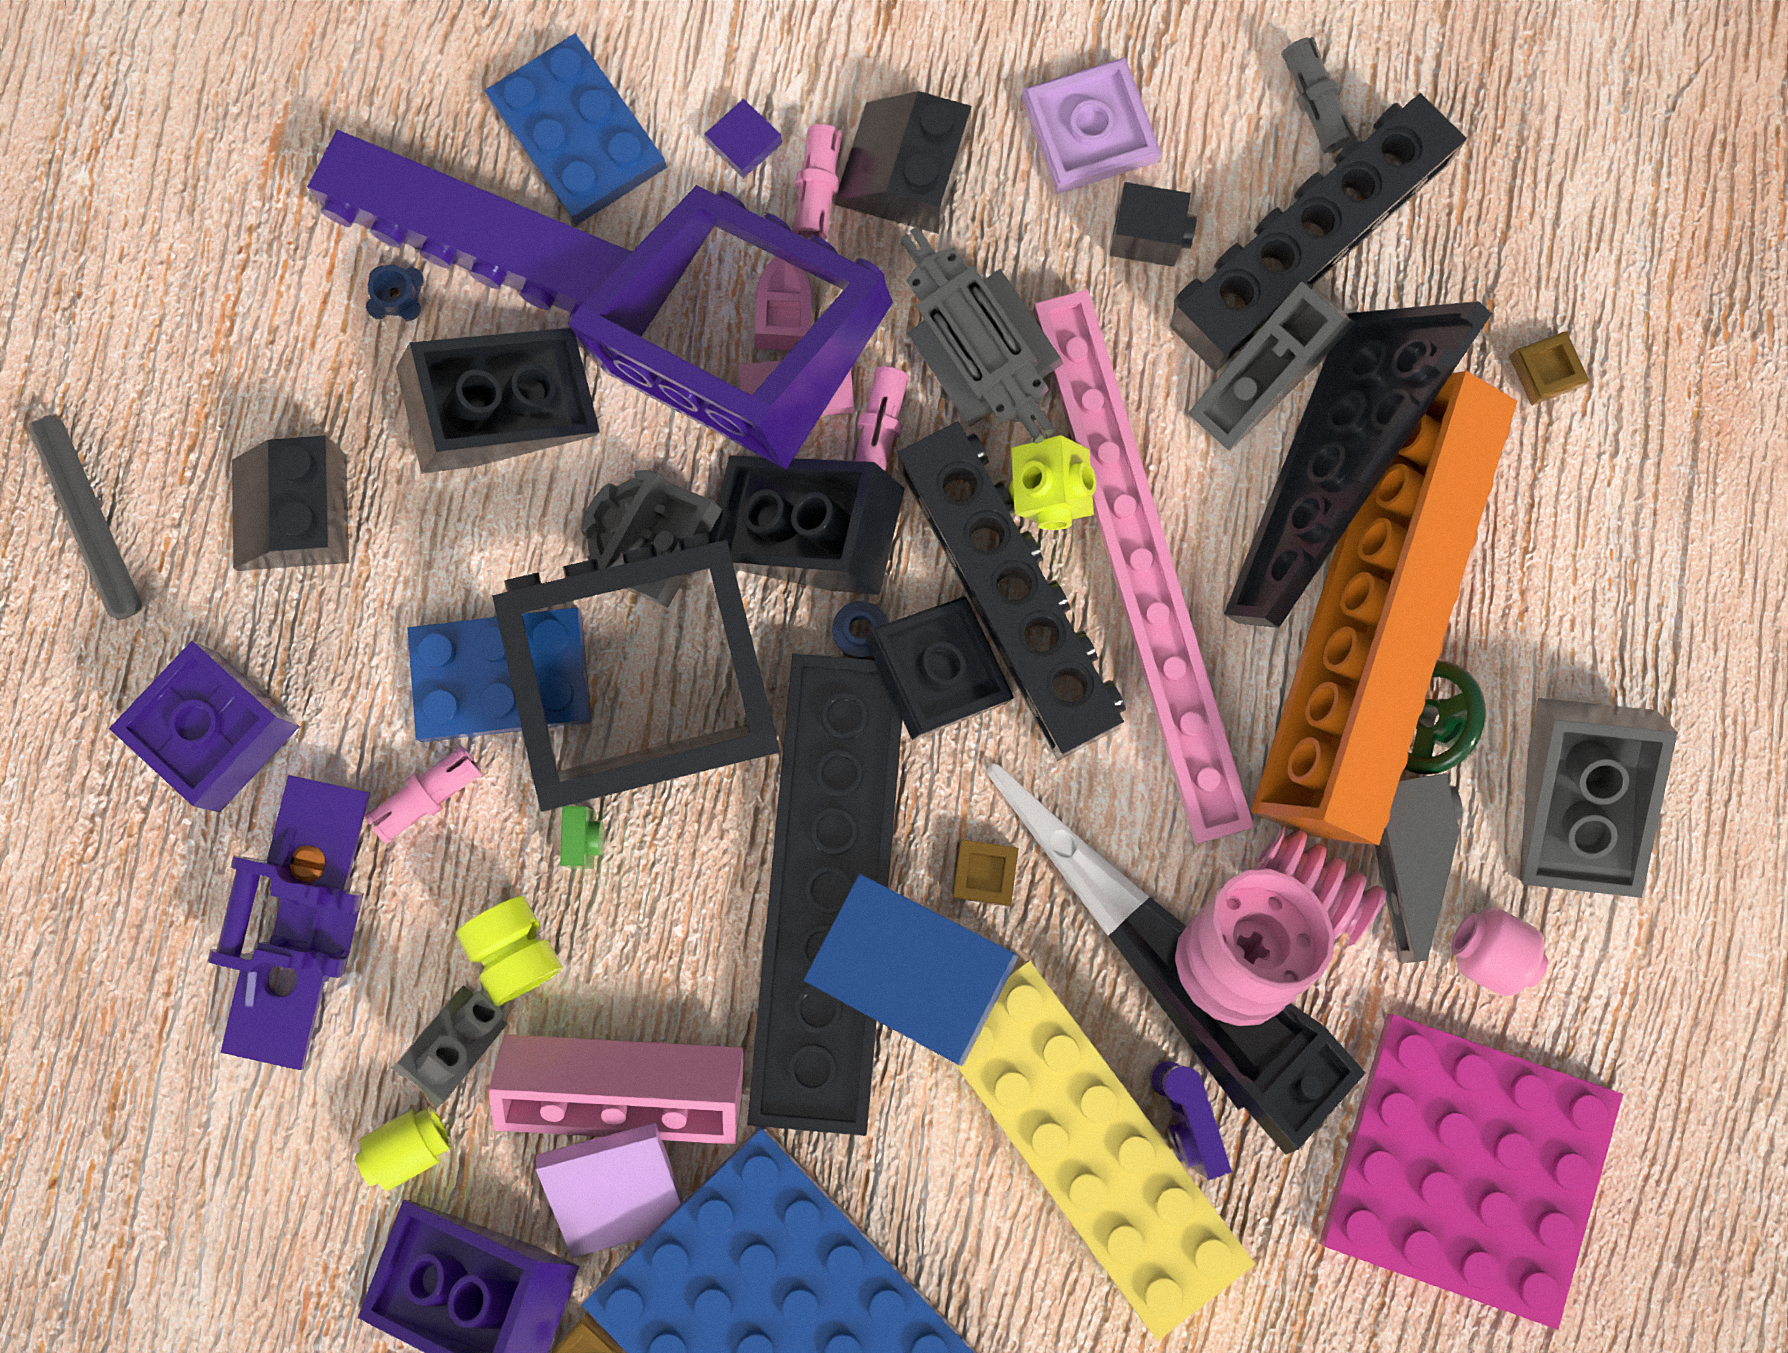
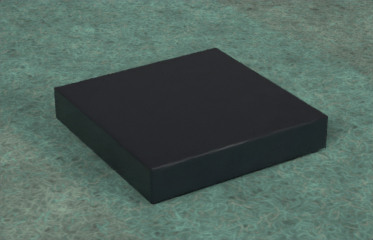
M966 596L872 628L864 635L912 741L1005 705L1014 699Z

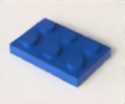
M576 33L484 90L495 110L576 226L667 168L662 154Z
M576 607L523 614L548 728L592 723L581 610ZM497 617L407 627L417 741L423 743L522 731Z

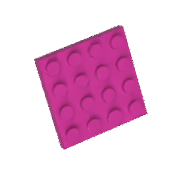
M1387 1014L1319 1244L1334 1251L1558 1330L1623 1093L1394 1014Z

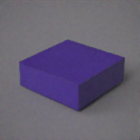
M744 98L704 134L706 143L743 179L782 144L781 134Z

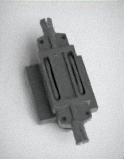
M921 228L910 230L921 250L917 249L907 233L901 238V244L917 265L906 281L920 301L916 306L925 318V321L907 332V334L969 427H972L994 412L1001 423L1007 420L1022 422L1035 444L1043 442L1045 439L1033 421H1038L1048 438L1056 431V428L1052 426L1040 408L1042 398L1049 391L1042 378L1064 364L1061 357L1001 269H998L983 280L973 265L967 268L954 248L936 253L924 236Z

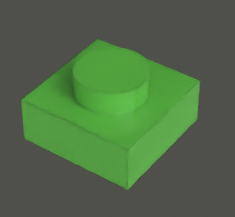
M563 806L560 866L569 869H594V856H602L604 850L605 833L603 821H596V811L586 806Z

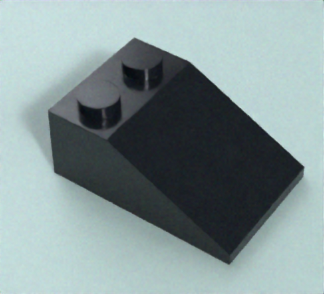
M571 328L409 342L396 366L421 474L477 467L594 437L600 433L576 335Z
M729 455L717 505L722 511L711 531L715 542L727 540L734 570L829 591L880 595L905 488L875 462L793 458L789 467L785 470L763 457Z

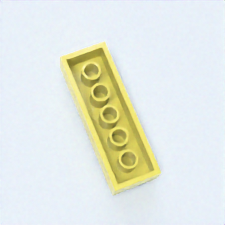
M1025 961L1014 969L994 1004L963 1067L955 1065L1149 1331L1159 1341L1256 1264L1031 961Z

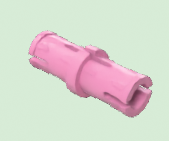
M815 124L808 127L802 171L797 172L795 187L799 192L792 232L806 239L810 235H815L826 240L832 196L838 193L840 181L836 176V165L842 132L840 130L834 131L835 127L826 124Z
M880 366L875 368V378L866 412L859 415L857 428L861 431L854 461L875 462L886 471L893 441L901 435L903 425L898 420L910 376L902 370ZM886 406L881 423V429L877 445L874 446L875 437L877 435L879 421L882 413V408Z
M459 745L454 752L421 776L413 773L405 779L407 786L374 810L367 812L365 818L370 825L376 824L372 828L373 831L383 842L389 844L393 841L394 837L427 813L434 816L443 810L441 803L475 778L481 777L483 772L479 765L473 764L475 760L462 745Z

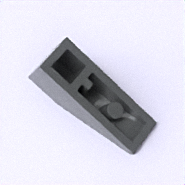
M1301 281L1187 414L1227 450H1231L1318 366L1356 322L1315 286Z
M1447 773L1399 781L1390 809L1389 822L1383 831L1380 844L1374 845L1383 888L1386 891V902L1400 963L1428 960L1460 833L1457 820L1462 819V802L1457 788L1449 785Z

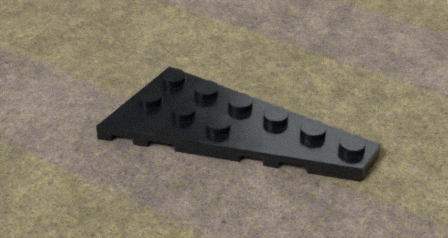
M1475 301L1346 313L1356 323L1326 356L1224 615L1238 624L1279 628L1492 315L1483 304Z

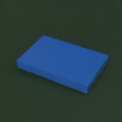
M859 874L803 981L963 1067L1019 956Z

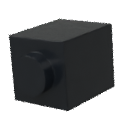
M1124 182L1118 204L1109 256L1174 267L1181 248L1191 249L1195 234L1197 215L1188 214L1191 193Z

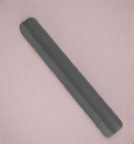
M54 415L44 416L39 420L33 421L29 426V433L107 614L116 620H123L139 613L142 609L141 600L64 423Z

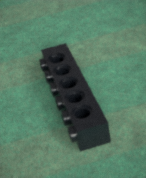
M1421 93L1417 94L1404 107L1398 102L1390 106L1373 125L1376 131L1363 142L1359 137H1356L1349 142L1334 159L1333 162L1337 165L1324 177L1319 172H1316L1308 178L1295 193L1294 198L1297 201L1285 212L1279 207L1272 210L1255 228L1254 232L1257 236L1244 248L1238 242L1235 243L1215 263L1214 268L1217 272L1204 283L1198 278L1194 279L1177 295L1174 300L1177 308L1170 327L1215 373L1248 344L1301 281L1315 285L1452 163L1467 138ZM1383 154L1395 155L1400 159L1402 165L1390 163ZM1343 188L1357 190L1364 200L1349 198L1344 193ZM1302 223L1318 225L1323 230L1324 235L1315 236L1308 233ZM1267 257L1275 258L1283 264L1285 271H1271L1265 267L1261 259ZM1235 293L1243 299L1245 307L1233 308L1228 306L1222 300L1221 294Z
M957 421L898 451V468L1054 756L1059 761L1118 730L1124 723L1120 713L1125 711L1126 707L1114 683L1111 680L1103 683L1092 663L1098 660V656L1091 640L1082 629L1075 633L1066 617L1065 612L1070 610V605L1061 586L1056 580L1048 583L1037 563L1043 561V557L1034 537L1028 530L1020 533L1010 514L1015 512L1014 502L1008 490L1001 481L993 484L986 472L984 465L989 463V459L981 441L975 433L967 436L961 424ZM963 480L974 488L975 493L967 500L956 501L946 495L944 487L951 481ZM989 528L999 534L1002 543L993 550H981L972 543L970 536L978 529ZM1006 577H1017L1026 583L1029 594L1021 600H1008L1000 594L997 584ZM1033 626H1044L1054 634L1056 645L1047 651L1035 650L1026 642L1025 632ZM1062 675L1076 678L1082 685L1083 697L1075 702H1065L1059 699L1053 691V680Z

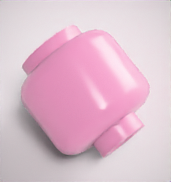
M1500 908L1485 909L1479 914L1476 912L1470 913L1460 923L1452 940L1451 950L1456 955L1457 968L1461 974L1501 996H1512L1522 991L1526 986L1530 988L1536 986L1543 978L1548 967V958L1543 955L1545 944L1542 933L1533 925Z

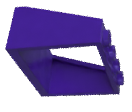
M696 185L581 304L568 325L606 374L787 470L893 304L884 280L885 275L871 262L862 258H857L853 262L839 255L831 244L818 236L810 235L806 239L792 232L783 220L773 214L764 213L761 217L747 210L739 199L726 191L719 190L717 194H714ZM714 226L843 289L841 294L752 395L642 338V335Z

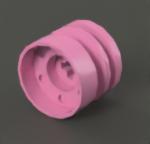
M1272 869L1246 870L1229 879L1217 891L1209 903L1190 920L1178 938L1175 962L1181 984L1192 1001L1214 1019L1235 1026L1259 1025L1279 1014L1288 1004L1294 1001L1297 995L1308 989L1323 975L1333 959L1335 935L1327 910L1315 893L1296 878Z

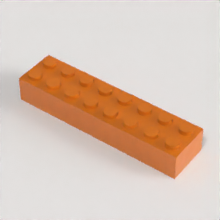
M1461 371L1450 375L1338 540L1250 811L1283 827L1286 826V828L1292 831L1301 829L1307 836L1379 845L1383 831L1389 822L1392 802L1402 771L1407 764L1411 741L1419 716L1425 706L1426 693L1436 661L1442 652L1445 632L1453 607L1459 597L1460 584L1470 552L1477 539L1478 526L1487 498L1493 488V478L1504 443L1510 433V424L1517 405V400L1468 371Z

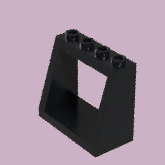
M712 531L678 539L680 551L657 556L655 545L620 553L622 565L600 570L597 559L563 566L565 576L563 579L542 583L539 572L504 580L507 592L492 595L541 812L780 752L727 540L715 542ZM710 569L748 724L558 771L522 613Z

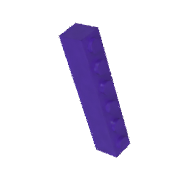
M338 129L307 186L321 204V213L335 223L345 227H351L354 222L369 228L370 233L375 238L387 245L401 248L402 244L405 243L419 249V253L425 259L437 266L450 269L453 263L470 270V276L485 286L500 289L503 284L520 291V297L531 305L543 310H550L553 305L570 312L571 318H573L581 304L632 252Z

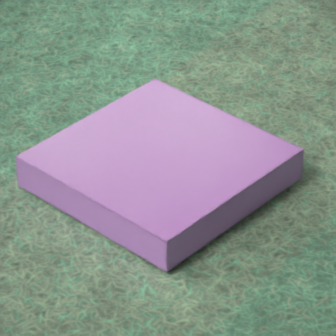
M1126 57L1022 90V101L1056 194L1160 161L1162 153Z
M656 1123L536 1155L537 1174L572 1258L647 1238L684 1201Z

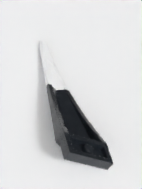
M992 763L986 769L990 779L1238 1110L1245 1108L1285 1155L1299 1150L1366 1072L1325 1026L1292 1003L1288 1004L1279 1014L1262 1024L1235 1026L1214 1019L1197 1006L1181 984L1175 962L1178 938L1186 928V925L1095 852L1001 766Z

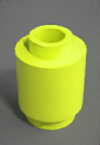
M429 1106L420 1112L411 1109L361 1137L360 1146L362 1151L355 1154V1161L362 1177L369 1186L372 1187L379 1183L384 1190L390 1191L441 1162V1154L450 1150L452 1145L442 1121L434 1109Z

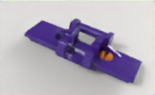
M288 775L267 861L244 856H233L230 868L236 869L219 942L217 949H210L207 960L211 964L240 970L220 1053L296 1070L304 1069L324 982L329 981V977L338 978L345 974L364 893L351 890L353 878L350 877L370 792ZM260 875L270 877L272 880L270 896L279 897L281 901L273 935H271L270 941L259 943L255 952L241 953ZM274 966L295 970L297 984L294 990L287 996L276 994L270 987L269 973Z

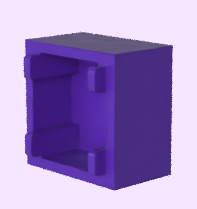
M191 641L109 729L193 807L220 813L300 726L220 653Z

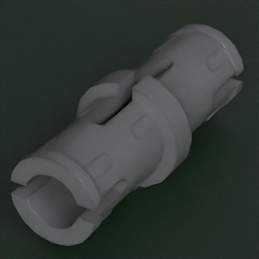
M1305 37L1286 47L1281 55L1296 84L1295 86L1299 93L1296 101L1301 112H1307L1317 133L1316 135L1323 153H1332L1344 148L1356 138V134L1345 115L1338 97L1341 89L1337 79L1330 78L1314 37L1310 39Z

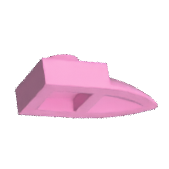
M774 257L764 269L756 291L754 348L792 350L811 328V285L804 270L778 257Z

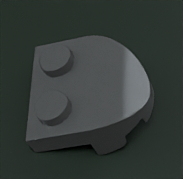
M647 470L635 471L634 475L636 478L630 479L619 486L611 483L605 485L589 504L581 527L582 534L587 538L590 554L587 556V559H597L599 569L601 570L622 565L620 553L655 545L657 556L680 551L678 539L710 532L722 509L711 499L669 483L657 472ZM687 574L625 589L668 608Z

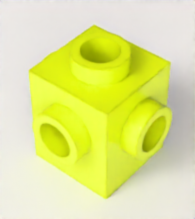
M1062 435L1047 438L1037 444L1032 442L1011 448L1013 480L1010 483V496L1014 502L1016 515L1038 523V528L1043 530L1066 529L1072 526L1073 519L1094 515L1093 494L1096 491V476L1090 463V449Z

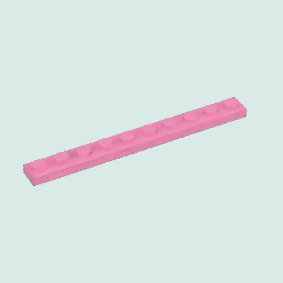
M1086 289L1034 303L1033 313L1035 320L1064 363L1051 373L1071 439L1090 449V463L1096 476V491L1093 494L1095 518L1194 844L1254 828V824L1089 290Z

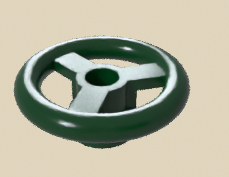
M1437 660L1431 678L1440 677L1456 684L1462 693L1449 699H1425L1424 709L1416 725L1417 732L1412 753L1408 752V760L1404 770L1423 775L1445 772L1466 759L1481 737L1486 718V707L1482 690L1475 678L1467 670L1455 663ZM1438 714H1439L1438 721H1437L1436 724L1434 725L1435 720H1436V717H1437ZM1435 744L1442 747H1450L1445 752L1432 756Z

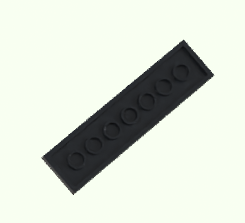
M792 653L747 1126L760 1127L762 1125L763 1127L867 1136L877 1021L803 980L859 874L887 888L889 885L903 720L875 660Z

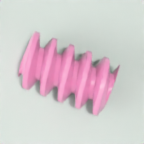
M1284 826L1264 849L1252 870L1272 869L1296 878L1315 893L1327 910L1335 939L1346 933L1350 936L1348 946L1355 944L1381 910L1386 900V891L1377 885L1364 892L1367 878L1360 871L1353 872L1344 878L1347 866L1345 860L1337 857L1323 865L1326 858V847L1318 843L1304 851L1307 834L1299 829L1284 838L1286 826Z

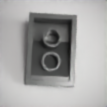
M1538 698L1527 758L1520 881L1522 885L1642 898L1678 732L1657 710Z

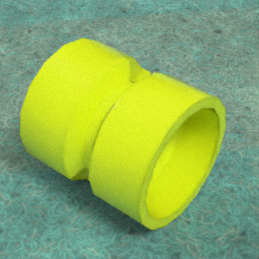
M523 895L488 909L465 923L455 932L469 961L482 962L484 969L479 979L490 1000L497 1006L503 1005L533 990L564 969L549 940L537 939L534 934L540 924Z

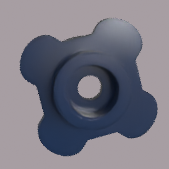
M395 265L374 268L369 274L368 293L370 299L366 302V310L370 316L378 320L383 319L387 315L401 316L405 321L416 319L422 310L418 303L419 288L424 285L422 273L414 267L404 270ZM398 289L400 290L399 296L391 297V291Z

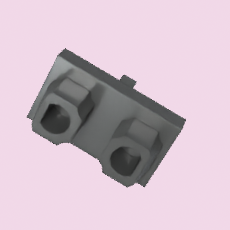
M463 985L398 1059L392 1069L415 1083L425 1093L429 1101L438 1108L446 1101L508 1024L502 1019V1010L497 1005H494L482 992H475L473 994Z

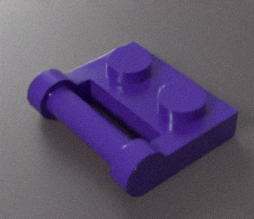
M1168 1060L1155 1064L1149 1075L1150 1085L1159 1095L1167 1097L1175 1124L1167 1126V1132L1172 1149L1179 1162L1184 1161L1187 1168H1192L1208 1180L1233 1173L1199 1073L1193 1068Z

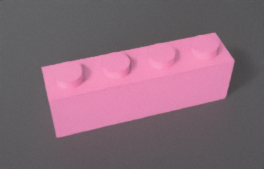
M504 1034L488 1089L494 1131L604 1137L656 1123L662 1140L736 1144L744 1092L743 1048Z

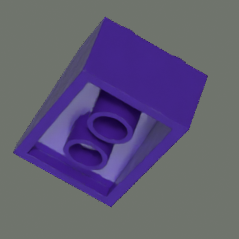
M403 1199L357 1318L424 1353H548L580 1266L533 1244L417 1202Z

